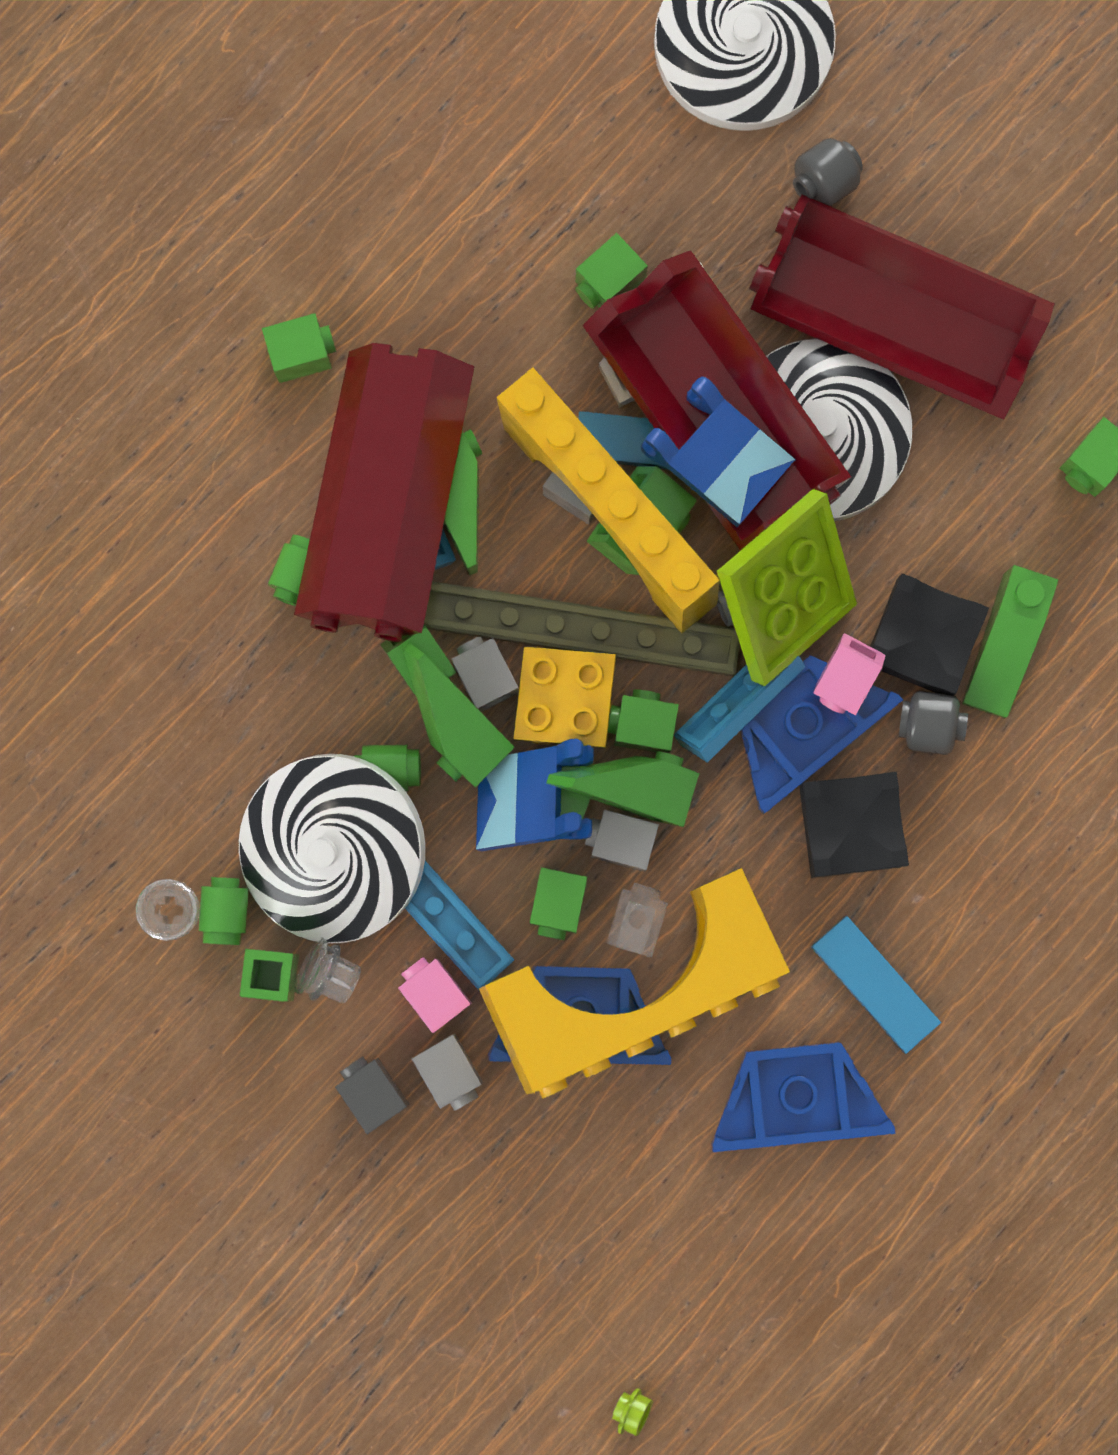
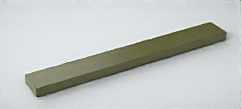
M433 581L424 625L429 630L487 639L493 638L494 640L558 650L616 654V659L733 677L736 672L740 645L736 630L731 627L695 622L681 634L666 617Z

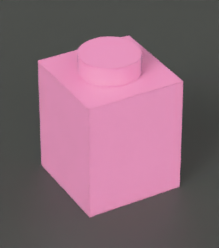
M844 633L818 679L813 693L820 696V702L830 710L837 713L848 711L856 715L880 673L886 655Z
M423 957L401 974L406 982L398 987V989L432 1033H435L472 1004L439 959L428 963Z

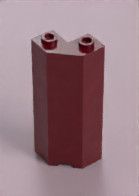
M801 194L794 209L785 207L775 229L776 233L782 235L777 250L768 267L759 264L749 287V290L756 292L750 310L998 418L1005 419L1024 382L1029 362L1050 322L1055 303L815 199H809Z
M691 250L663 260L637 288L607 299L582 325L652 426L663 430L679 450L710 416V414L695 408L686 399L687 392L691 389L694 382L700 377H706L716 386L727 402L795 459L738 527L733 525L706 502L740 551L812 489L826 493L830 505L841 497L837 489L848 481L851 475Z
M371 343L351 350L348 354L294 615L311 620L310 627L319 631L335 633L338 632V627L359 624L374 629V636L377 638L400 642L403 636L419 634L423 630L475 366L437 350L419 348L417 357L394 354L392 353V346L388 344Z

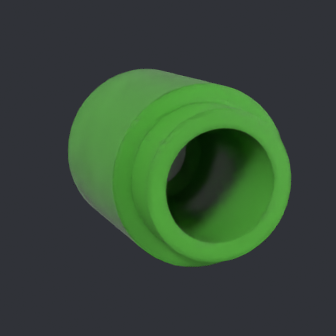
M293 534L290 543H284L268 586L275 589L273 594L275 599L296 607L310 539Z
M408 744L363 745L362 755H354V757L366 760L387 772L405 791H409L410 786L421 785L420 749H408Z
M211 877V886H201L199 931H203V943L241 945V933H246L249 888H239V878Z

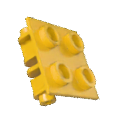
M524 647L514 740L532 741L533 744L550 745L551 743L561 744L569 739H578L583 742V746L590 745L592 747L606 748L616 654Z

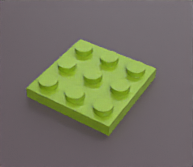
M814 489L717 570L751 680L763 686L772 681L797 656H800L857 605L828 496L826 493Z

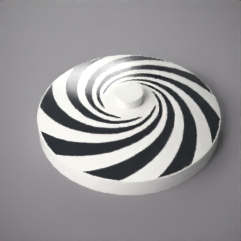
M663 0L655 27V58L661 78L676 101L692 115L711 125L725 129L742 131L764 129L792 118L808 106L816 97L828 76L833 60L836 38L835 25L827 0Z
M819 339L793 342L769 353L766 356L851 475V478L837 489L841 497L830 505L834 521L850 518L869 509L885 496L895 484L904 469L911 449V412L905 393L898 380L890 370Z
M321 754L306 757L286 765L272 774L258 788L250 800L242 819L239 834V858L249 891L259 907L275 923L285 930L311 941L345 943L359 940L379 931L400 915L410 903L420 884L424 870L426 848L424 831L412 800L401 785L387 772L366 760L354 756Z

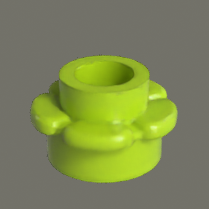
M639 1388L635 1389L631 1395L624 1392L615 1407L612 1419L620 1422L618 1425V1433L620 1434L627 1431L638 1436L650 1414L653 1400L643 1396Z

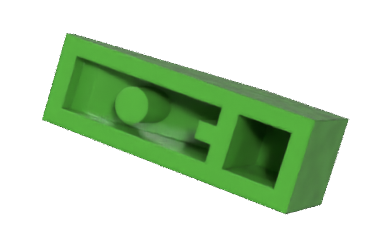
M471 429L461 433L444 519V525L469 576L478 572L479 467L476 457L482 455L481 448Z
M1013 565L1003 574L962 701L963 705L1005 719L1008 717L1044 627L1059 579Z
M409 642L403 648V652L430 745L442 756L436 763L455 782L463 776L476 787L515 747L422 651Z
M657 751L655 758L632 756L552 773L548 775L546 783L658 823L684 827L699 773L682 767L683 758Z

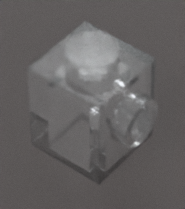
M636 883L633 884L632 891L622 889L605 944L652 958L668 906V902L659 900L661 891Z

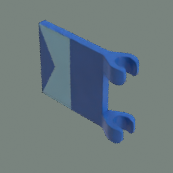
M700 377L687 392L686 399L695 408L710 414V416L680 450L660 428L653 429L647 435L640 448L648 458L667 467L733 525L738 527L795 459L727 402L708 378Z
M569 739L557 746L508 754L478 784L476 850L488 851L559 839L577 840L590 838L592 836V820L589 818L582 819L581 815L575 812L561 815V788L549 785L546 782L548 775L561 772L562 766L591 765L594 759V748L590 745L583 746L581 740Z

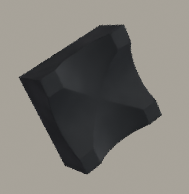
M902 573L896 579L870 647L886 655L881 669L882 672L935 693L956 695L969 656L985 621L989 607L948 594Z
M897 772L804 782L799 785L811 878L909 866L901 819Z

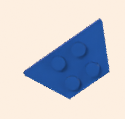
M811 655L803 661L805 668L741 730L758 808L764 815L903 701L900 695L892 691L887 692L872 685L856 715L848 711L837 713L824 706L819 700L820 696L813 693L827 662Z
M534 966L532 969L535 978L552 996L580 1011L602 1015H616L633 1012L646 1006L639 993V987L631 970L627 968ZM498 1033L488 1052V1061L512 1062ZM658 1034L651 1037L654 1044L652 1048L628 1058L624 1050L608 1059L611 1064L671 1065V1056L668 1050L665 1049Z
M834 1042L746 1051L711 1146L713 1152L896 1133L895 1126L879 1105L865 1079L856 1069L853 1060L842 1043Z

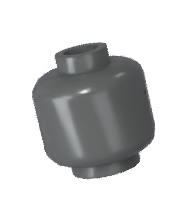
M833 138L822 140L797 158L794 164L796 177L793 179L794 189L799 197L803 194L809 199H815L828 206H833L855 191L860 184V173L863 170L861 158L855 148L846 141L840 142Z
M917 691L912 696L911 701L903 700L899 737L906 738V745L912 751L948 755L954 749L955 740L965 741L968 713L959 712L960 703L954 695Z

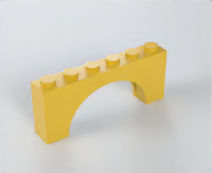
M531 368L496 397L504 430L533 463L538 460L547 466L591 511L635 567L647 586L652 600L681 634L717 605L720 583L717 576L534 368Z
M742 868L690 892L697 919L696 940L691 958L673 986L661 997L641 1009L616 1015H602L580 1011L552 996L538 982L529 966L479 988L526 1094L539 1091L542 1098L548 1097L567 1088L568 1083L565 1078L581 1070L585 1078L595 1075L611 1067L612 1065L608 1058L625 1050L628 1058L635 1056L654 1046L651 1039L653 1036L668 1030L672 1038L696 1027L694 1017L710 1010L714 1018L738 1007L739 1005L735 998L752 991L754 998L780 987L777 978L790 971Z

